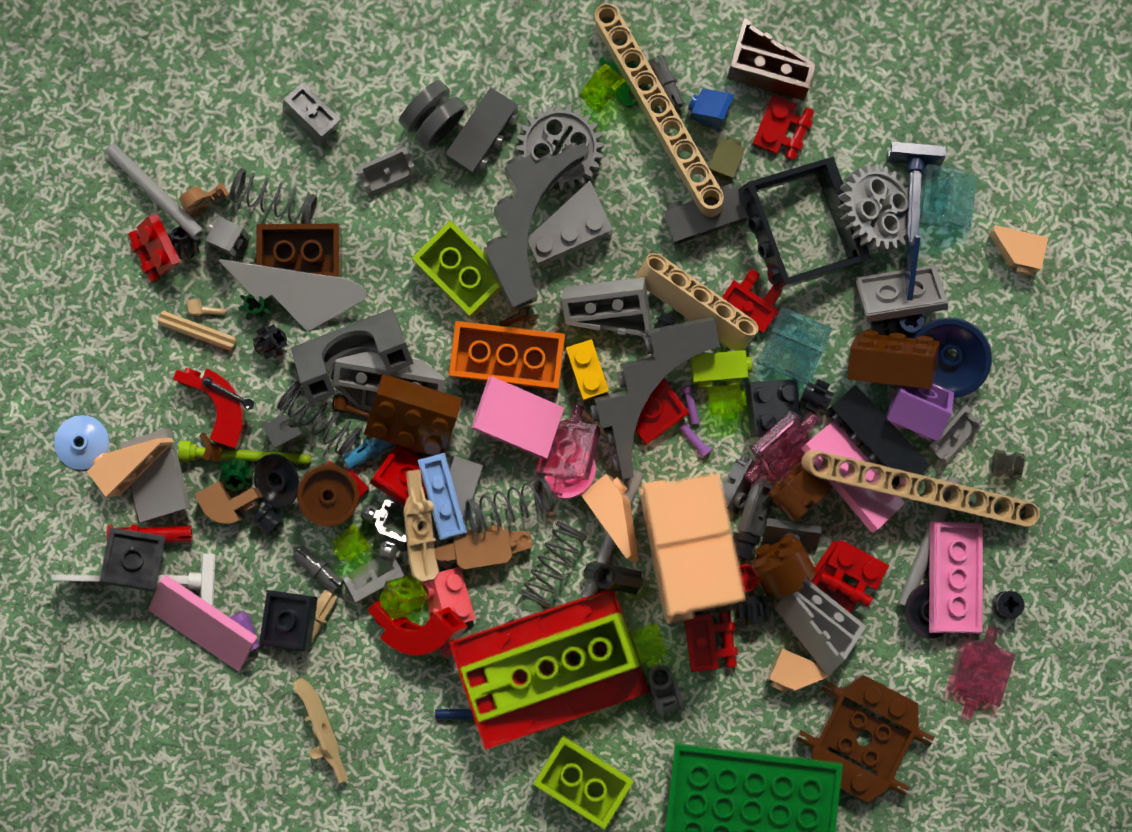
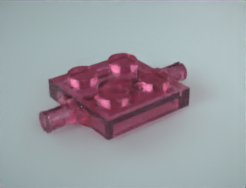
M573 404L570 419L559 422L548 458H539L536 473L540 476L555 478L551 491L555 495H563L566 480H589L601 428L597 424L581 422L584 406L579 404Z
M792 412L788 413L750 447L755 456V465L743 474L744 477L752 483L760 474L764 473L767 480L775 486L802 461L805 453L801 448L810 441L808 431L820 422L819 419L811 413L801 423Z
M988 625L984 641H974L961 637L946 690L958 693L966 699L963 712L961 713L963 716L973 718L977 703L986 702L998 707L1001 705L1016 654L1003 650L995 644L1000 628Z

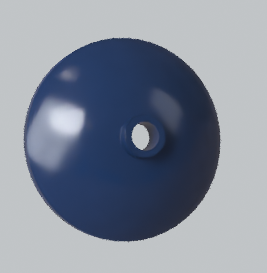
M940 318L926 324L914 337V339H917L918 336H929L933 338V341H940L937 374L933 384L954 392V398L963 397L974 392L987 379L992 366V350L984 333L974 324L960 318ZM955 349L958 355L951 356L948 350Z

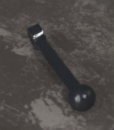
M210 377L202 379L204 387H212L240 402L246 410L253 409L254 402L252 399H244L214 383Z

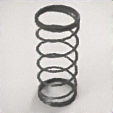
M240 168L237 171L229 192L230 201L237 203L246 195V202L249 208L253 207L260 199V208L263 213L267 212L274 204V214L277 218L282 216L288 208V220L290 222H294L302 213L300 224L310 223L317 204L316 194L310 195V192L307 193L300 211L291 220L290 211L296 187L293 188L291 197L283 211L277 215V200L282 182L279 183L271 204L266 210H263V196L269 178L266 177L258 198L250 205L249 192L255 173L251 174L245 192L238 199L245 183L246 170Z
M295 381L279 400L277 409L281 411L291 402L288 409V416L290 418L298 415L304 409L299 421L300 426H306L315 419L311 429L312 435L319 434L328 426L323 437V443L328 444L340 435L335 446V452L340 456L346 454L359 438L362 428L356 427L343 442L339 451H337L344 433L351 424V420L332 439L325 442L327 434L340 412H337L319 431L313 433L316 423L328 403H325L309 421L302 424L303 417L310 403L308 401L296 413L290 415L291 408L303 389L301 383Z
M544 478L538 479L535 489L530 484L524 483L521 493L515 487H510L507 497L501 491H496L493 501L487 495H482L479 505L473 499H467L465 507L472 530L477 534L478 532L481 533L483 526V529L487 531L486 520L482 513V500L484 497L493 506L497 525L501 527V519L496 508V495L498 493L506 500L510 519L515 523V515L510 504V491L512 489L520 496L524 515L529 519V511L523 498L525 486H529L535 494L539 514H543V508L548 513L553 512L555 503L548 481ZM542 483L546 489L550 507L548 506L546 499L544 497ZM471 507H472L473 512H474V514H475L477 526H476V524H475V522H474V519H473Z
M559 520L555 523L556 526L567 532L552 529L551 531L554 536L573 550L546 542V548L566 563L545 556H538V560L560 577L537 569L530 570L534 576L553 590L524 582V586L532 593L524 589L519 591L521 595L548 609L551 603L528 585L557 594L558 590L535 572L562 581L565 580V577L542 559L566 567H572L568 560L548 545L579 554L575 547L555 532L582 541H586L587 535Z

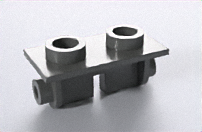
M742 455L740 459L735 460L728 474V477L736 480L734 485L725 481L722 486L725 506L736 515L744 507L753 479H759L762 468L753 459H748Z

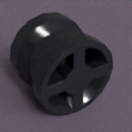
M267 503L256 513L250 524L254 527H259L262 530V534L267 538L278 528L285 517L282 514H276L273 511V507Z
M733 532L732 539L734 541L736 557L753 561L755 559L754 549L759 544L760 539Z
M1015 591L999 592L992 599V610L1000 618H1016L1024 610V599Z

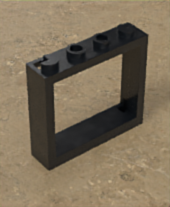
M834 156L749 181L738 189L740 203L746 209L749 217V228L756 236L759 255L765 261L768 269L767 276L770 283L774 285L775 291L858 266L871 258L867 245H860L861 238H852L853 229H845L849 224L848 220H841L840 218L845 215V211L838 209V206L844 203L838 198L840 194L844 193L840 188L844 183ZM817 175L848 259L788 277L757 192Z

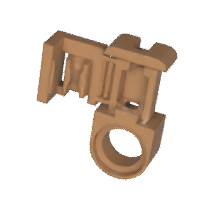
M222 183L207 193H204L200 186H195L179 197V203L183 207L182 209L193 219L209 208L207 203L211 201L215 203L217 197L220 200V195H223L228 202L230 200L229 192Z

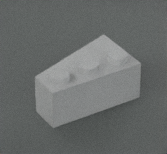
M591 181L586 183L528 237V247L538 268L612 235L613 229Z
M645 277L567 286L563 289L561 301L566 325L599 331L600 329L617 331V334L621 335L628 333L643 336V339L648 338L647 330L653 329Z
M805 579L802 582L804 586L802 589L789 596L780 598L774 608L829 677L847 658L865 630L866 625L808 579Z

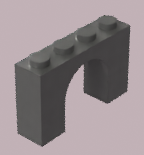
M393 308L291 347L300 383L310 404L336 394L331 374L335 368V361L338 358L360 352H375L381 356L388 374L414 364Z

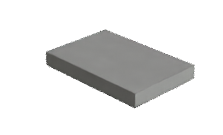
M935 265L917 268L913 300H907L905 270L855 277V286L866 322L948 310V300Z
M165 428L119 444L122 449L157 438L173 439L171 428ZM173 443L130 486L140 523L191 508L177 451Z

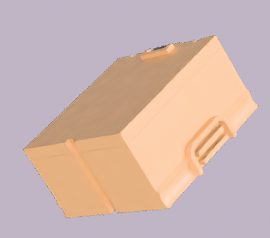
M719 473L667 483V480L642 484L643 489H640V500L664 621L666 620L668 624L694 618L693 612L734 605L742 601L744 595Z

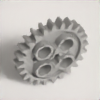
M557 103L556 111H552L551 107L546 105L545 114L537 109V119L535 120L528 116L527 121L530 126H521V130L525 135H517V141L523 143V145L517 146L516 152L524 153L522 155L523 158L530 155L534 164H538L537 160L539 158L534 154L538 148H546L549 154L555 155V145L559 146L568 127H572L573 130L565 141V147L571 144V140L574 137L579 136L585 139L589 150L587 160L567 171L550 187L549 191H552L554 185H558L560 192H563L564 185L566 184L569 185L571 190H574V182L576 181L583 186L584 176L590 179L593 178L590 169L599 170V165L595 160L603 159V155L596 152L597 150L604 149L603 143L596 142L602 138V133H594L598 127L597 122L589 125L591 115L588 114L582 118L581 108L577 109L575 113L571 112V104H568L566 110H562L560 103ZM552 124H557L562 128V131L558 135H551L548 133L547 128Z
M878 164L872 167L866 165L845 178L846 183L840 187L844 193L838 196L844 203L838 206V209L845 211V215L840 218L841 220H848L849 224L845 229H853L852 238L860 237L861 246L869 243L870 251L877 248L879 253L885 250L890 252L897 249L908 241L909 187L904 188L902 186L905 181L904 178L896 179V171L888 174V167L885 166L880 169Z

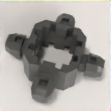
M392 497L384 501L381 510H378V507L373 505H364L360 516L370 524L375 523L374 536L377 542L381 544L379 556L386 561H391L397 550L402 552L408 550L406 535L403 534V537H399L397 533L385 532L386 528L383 527L390 513L394 514L397 511L399 515L404 516V505ZM421 521L418 523L417 526L419 531L423 527ZM432 527L433 537L435 538L437 531Z

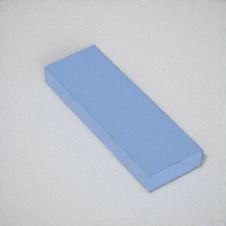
M445 453L419 459L418 463L428 499L434 505L432 513L440 540L467 533Z

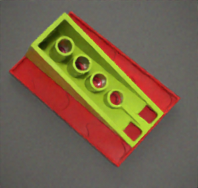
M608 589L449 642L485 750L650 693L615 590ZM576 653H579L582 657L579 664L573 661V656Z

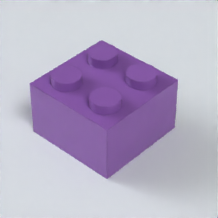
M935 384L932 385L931 389L896 385L890 398L887 420L898 428H908L915 431L923 439L938 441L952 414L954 392Z

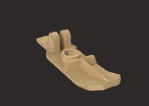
M421 470L406 472L409 497L404 506L408 558L412 576L419 582L435 579L439 571L435 557L434 541L436 540L433 537L431 519L434 505L432 501H428L425 498L422 488ZM421 521L422 524H423V527H422V529L419 531L418 528H417V526H418V523Z
M303 678L293 682L294 690L303 700L309 715L305 718V722L308 720L312 721L313 733L321 744L311 749L310 756L312 759L324 757L333 767L337 779L341 783L347 780L348 777L339 757L338 743L320 697L309 682Z

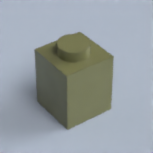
M729 137L726 140L720 138L709 165L713 176L732 183L745 148L741 146V142Z

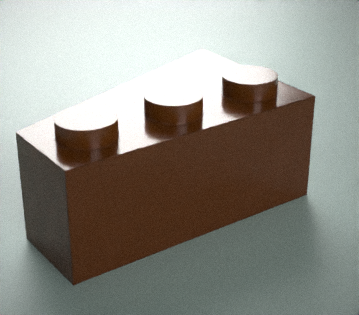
M744 18L726 79L804 101L810 88L816 64L789 46L784 47L772 39V35L767 32H761L752 26L749 20Z

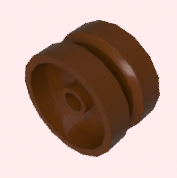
M325 463L314 466L304 473L298 483L296 496L299 507L307 519L317 525L334 526L343 523L352 516L358 505L359 491L356 481L348 471L338 465ZM331 490L333 498L325 500L322 496L323 492Z

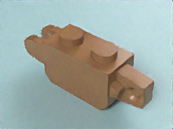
M498 525L488 526L486 532L478 534L469 529L466 530L467 533L459 535V537H453L454 543L440 545V547L437 546L435 548V557L440 562L457 560V565L464 570L509 563L513 557L512 554L532 548L531 535L529 531H509L508 529H503L502 525L501 527Z

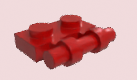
M772 94L752 145L777 155L780 146L788 148L785 158L795 161L798 152H802L804 147L803 140L807 130H811L815 111L805 107L802 116L795 115L797 103ZM789 124L797 126L793 138L785 136Z
M158 214L148 216L136 227L137 230L128 233L131 241L130 247L133 253H137L142 263L140 266L144 275L147 274L151 283L160 280L161 275L169 273L181 263Z
M839 539L826 563L836 570L833 576L823 571L818 581L827 585V589L832 592L838 591L850 597L849 601L855 604L859 602L868 607L873 597L864 593V589L867 585L877 590L889 565ZM844 574L858 581L855 588L841 581Z
M730 611L719 613L721 624L713 625L712 614L697 615L692 619L684 620L691 672L719 669L717 658L725 657L726 668L737 666L736 655L739 654L738 647L734 645L733 630H735V624L731 622ZM722 632L724 648L716 649L714 633Z

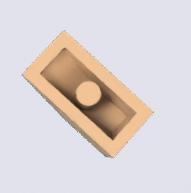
M997 225L990 229L989 236L1008 266L1016 268V273L1032 276L1033 273H1037L1042 269L1048 237Z
M780 648L767 679L773 681L772 687L787 693L788 688L797 690L825 679L828 675L819 664Z

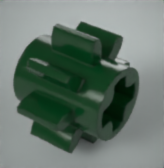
M251 294L247 296L240 295L244 305L238 307V309L243 312L248 311L245 317L248 321L254 316L259 322H262L261 316L265 313L271 315L267 305L273 303L272 299L264 300L262 296H258L260 297L259 303L262 306L260 309H253L250 303L252 301L257 302L254 298L255 296Z
M233 457L230 464L223 462L219 481H224L227 490L241 492L244 486L251 487L254 468H249L247 460Z

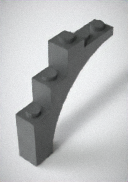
M585 142L580 145L576 143L569 144L561 150L562 153L552 156V154L545 155L537 160L538 164H534L530 155L524 158L520 155L507 162L508 165L505 166L504 174L513 190L515 198L507 196L497 202L498 206L494 208V215L505 238L502 239L499 236L488 241L483 255L511 312L537 301L538 294L530 275L527 256L528 232L531 220L541 199L550 187L568 170L587 160L589 150Z
M707 317L647 330L648 338H644V345L647 355L651 354L652 357L620 364L621 371L617 372L619 387L625 388V391L593 397L594 405L590 406L593 422L598 421L601 428L610 426V429L606 430L609 446H614L616 456L611 457L615 473H620L622 479L634 477L632 465L633 436L639 415L650 394L662 379L678 365L699 353L720 347L714 318Z

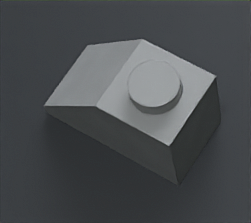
M218 217L216 222L212 221L205 232V236H207L205 241L209 245L238 260L250 239V235L243 227Z

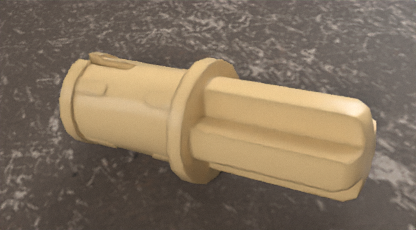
M328 590L323 591L317 601L311 644L323 623L327 624L326 618L338 600V597Z

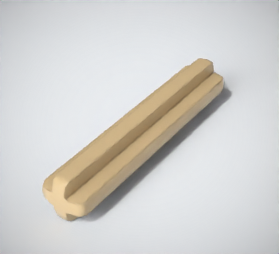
M162 311L159 315L157 323L160 326L228 351H232L235 347L236 338L234 336Z

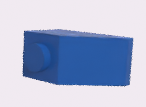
M702 88L699 96L694 94L688 109L692 111L690 119L720 131L734 95Z

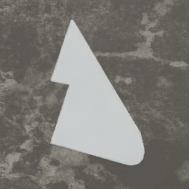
M219 260L252 296H255L254 298L258 302L260 299L258 296L266 299L273 295L307 332L361 302L366 297V290L360 284L345 278Z

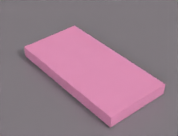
M834 421L801 448L804 453L813 449L870 462L864 453L850 440L843 428H840ZM820 456L813 462L818 469L822 466V458ZM843 463L839 469L841 476L848 472L847 463ZM873 469L866 473L865 479L867 483L874 477ZM827 479L872 533L878 530L905 504L900 496Z
M930 522L929 633L982 634L983 523Z
M165 575L160 580L148 610L237 671H240L253 648L257 636L169 576Z

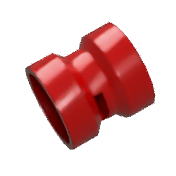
M739 565L738 570L742 582L743 592L752 591L758 585L759 580L753 572L751 565Z

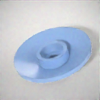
M81 415L69 418L57 430L54 440L55 451L59 459L66 466L76 470L90 469L94 465L93 461L96 457L108 452L109 436L107 430L101 422L90 416ZM78 437H83L84 444L81 447H77L75 444Z

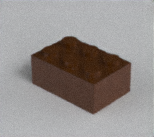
M339 223L256 224V265L342 278V228Z
M863 330L862 333H857L850 347L848 380L931 389L937 374L940 341H933V338L929 336H918L917 339L906 338V335L901 333H891L889 336L878 335L877 331Z
M382 374L364 435L431 456L445 453L457 421L462 398Z

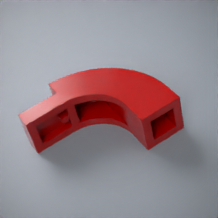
M186 367L183 372L176 369L173 377L174 381L206 392L215 404L216 422L209 439L239 450L246 427L243 404L212 387H204L202 379L210 377L214 383L239 396L235 388L222 376L207 368L203 378H200L201 372Z
M389 598L373 603L367 610L374 617L375 622L386 630L380 639L391 648L410 655H422L448 645L450 641L456 640L468 627L450 607L435 612L425 625H418L410 621Z

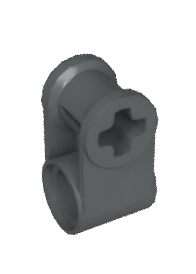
M661 663L652 665L648 669L647 680L658 718L661 719L664 714L677 710L685 711L679 688L676 686L673 673L669 667ZM658 669H663L667 672V680L662 684L655 683L652 678L653 673Z

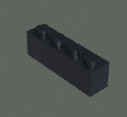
M856 385L851 387L828 409L832 413L829 415L831 420L840 428L844 426L850 432L848 437L858 448L863 446L869 453L867 458L871 463L919 475L931 466ZM898 475L895 476L891 481V484L895 488L900 483V478Z

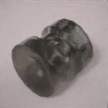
M995 449L992 457L991 476L1001 477L1005 473L1010 479L1020 480L1024 469V453L1014 452L1007 456L1005 450Z

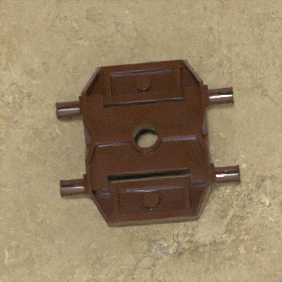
M860 675L840 688L825 680L823 685L831 688L832 691L824 686L821 687L820 691L835 697V702L817 737H813L800 730L798 734L807 738V740L796 736L795 740L811 749V759L843 764L840 788L868 803L887 789H891L905 797L907 792L899 789L898 786L909 791L910 786L896 780L894 775L911 741L916 739L930 747L932 742L924 739L923 736L931 741H934L935 736L920 730L918 703L865 675ZM854 701L900 725V728L897 729L851 705V702ZM867 730L870 732L871 741L868 745L861 746L856 741L859 731ZM828 747H831L853 758L854 760L878 771L877 774L874 775L869 771L828 751Z

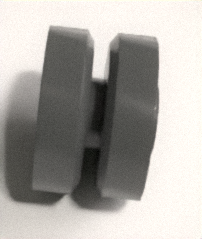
M436 80L423 89L405 108L398 120L399 124L408 133L417 131L416 141L426 150L437 145L449 134L467 111V106L458 97L449 98L450 89L441 80Z

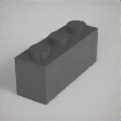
M490 87L446 152V159L473 177L477 171L482 173L489 163L490 159L487 156L491 150L494 149L496 151L505 138L502 134L507 126L512 128L518 120V104Z
M728 184L720 187L724 195L723 209L714 217L703 215L694 200L686 204L678 201L666 206L667 210L663 211L662 216L673 246L748 221L749 217L746 209L739 200L738 189L741 188V185L734 187L733 184ZM707 197L704 202L709 206H713L718 203V200L714 197Z

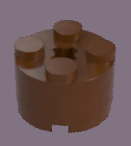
M801 462L796 469L794 468L783 478L780 484L778 483L767 495L792 522H795L809 508L820 501L833 486L827 479L806 472ZM813 463L814 469L818 470V468Z
M794 534L784 536L779 542L771 546L764 544L755 550L756 557L751 564L753 572L768 597L771 594L775 598L789 596L804 587L802 582L807 577L811 581L816 574V568L801 541L796 539Z

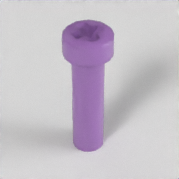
M694 386L682 387L680 390L681 394L685 396L687 409L690 412L691 425L698 424L700 421L693 396Z
M686 423L679 427L682 433L700 452L698 455L701 458L706 457L712 451L709 445L706 447Z

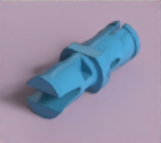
M376 438L370 441L366 439L363 441L364 444L344 454L343 458L349 469L353 470L371 458L373 460L378 458L380 452L395 444Z

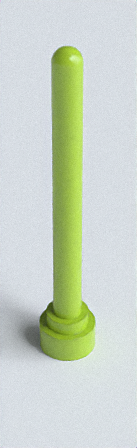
M180 440L178 447L179 462L190 463L191 460L196 461V458H202L205 447H197V444H192V441ZM223 449L220 456L221 460H232L235 457L236 459L258 462L268 454H280L286 457L292 464L308 465L311 462L310 455L297 453Z

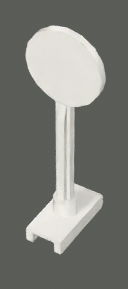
M203 554L200 573H189V576L166 575L183 587H188L189 590H200L199 597L211 606H214L215 554ZM51 575V580L99 582L100 576ZM158 575L157 586L165 575Z

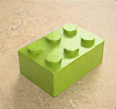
M451 220L412 257L413 263L470 320L501 291L483 255V251Z
M562 735L533 781V785L605 829L634 780L573 740Z

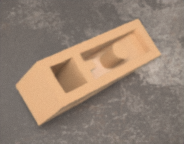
M157 438L109 453H103L94 459V465L87 473L105 497L121 496L174 441L172 438Z
M605 474L581 496L626 559L635 563L639 560L630 500L624 493L627 491V488L618 477L614 479Z

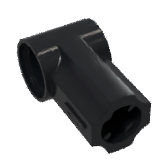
M599 561L588 563L584 569L586 582L601 589H611L637 595L642 586V572L639 570L605 564ZM600 569H603L604 575L601 580L597 581V573Z

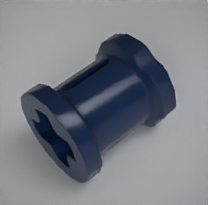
M922 314L900 317L898 321L900 333L906 335V338H914L924 324V317ZM906 321H908L909 323H916L914 327L912 325H905Z

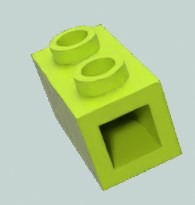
M746 350L697 354L690 358L692 385L698 384L699 389L713 388L717 382H726V386L742 385V380H746L748 373H752L751 356L746 357Z

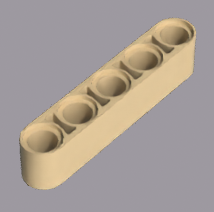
M649 254L636 273V278L645 277L647 291L690 321L707 317L714 318L719 341L734 351L746 350L758 333V325L752 318L659 254Z

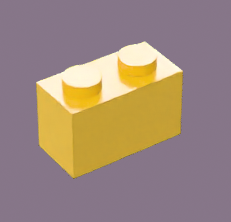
M592 339L566 347V354L582 402L593 400V397L609 394Z

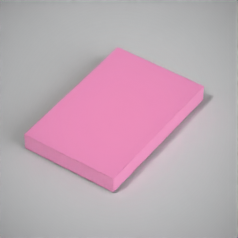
M491 376L488 377L471 429L539 458L547 459L564 407Z

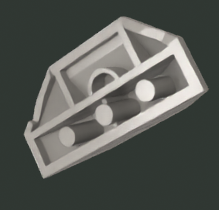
M368 351L336 359L333 386L340 390L358 409L371 411L382 374L440 392L444 391L445 377L422 360L412 359L414 364L388 374L381 356L378 353Z

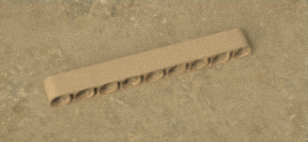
M605 3L600 5L595 11V27L698 209L707 217L717 216L723 209L724 195L620 12L612 4ZM606 16L614 19L611 23H603L601 21ZM616 39H624L626 41L622 46H617L613 42ZM630 61H636L640 64L636 68L626 66ZM648 83L652 88L648 91H643L639 86ZM662 106L666 110L663 113L657 114L652 111V108ZM673 128L679 133L671 137L664 132L667 129ZM682 151H687L692 156L685 160L679 158L678 154ZM701 174L705 180L697 183L692 181L691 176ZM707 197H714L718 200V203L709 206L704 200Z
M809 450L802 458L803 469L821 478L1021 526H1032L1039 519L1040 512L1038 507L1034 503L820 450ZM820 456L822 458V466L815 470L813 462ZM843 463H847L848 472L841 476L839 469ZM873 469L874 477L867 483L865 479L866 473ZM898 475L900 483L893 489L891 481ZM921 482H924L925 490L919 495L917 487ZM947 488H950L951 495L944 501L943 493ZM975 494V504L970 507L968 504L969 498ZM1000 500L1001 508L995 513L994 505ZM1025 506L1026 514L1020 519L1019 512Z

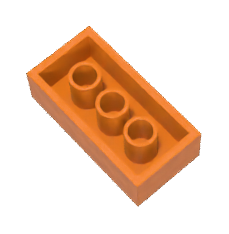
M455 321L449 377L456 380L487 383L488 377L492 376L516 387L559 392L565 334Z

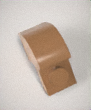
M218 481L194 494L203 512L213 521L224 524L243 521L244 518L239 510L242 509L245 513L257 507V501L263 498L259 488H251L233 498L229 490L226 489L224 481Z

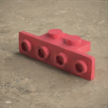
M461 567L438 572L435 579L421 582V592L429 608V619L435 612L450 607L464 623L476 619ZM449 644L439 649L444 658L453 655Z

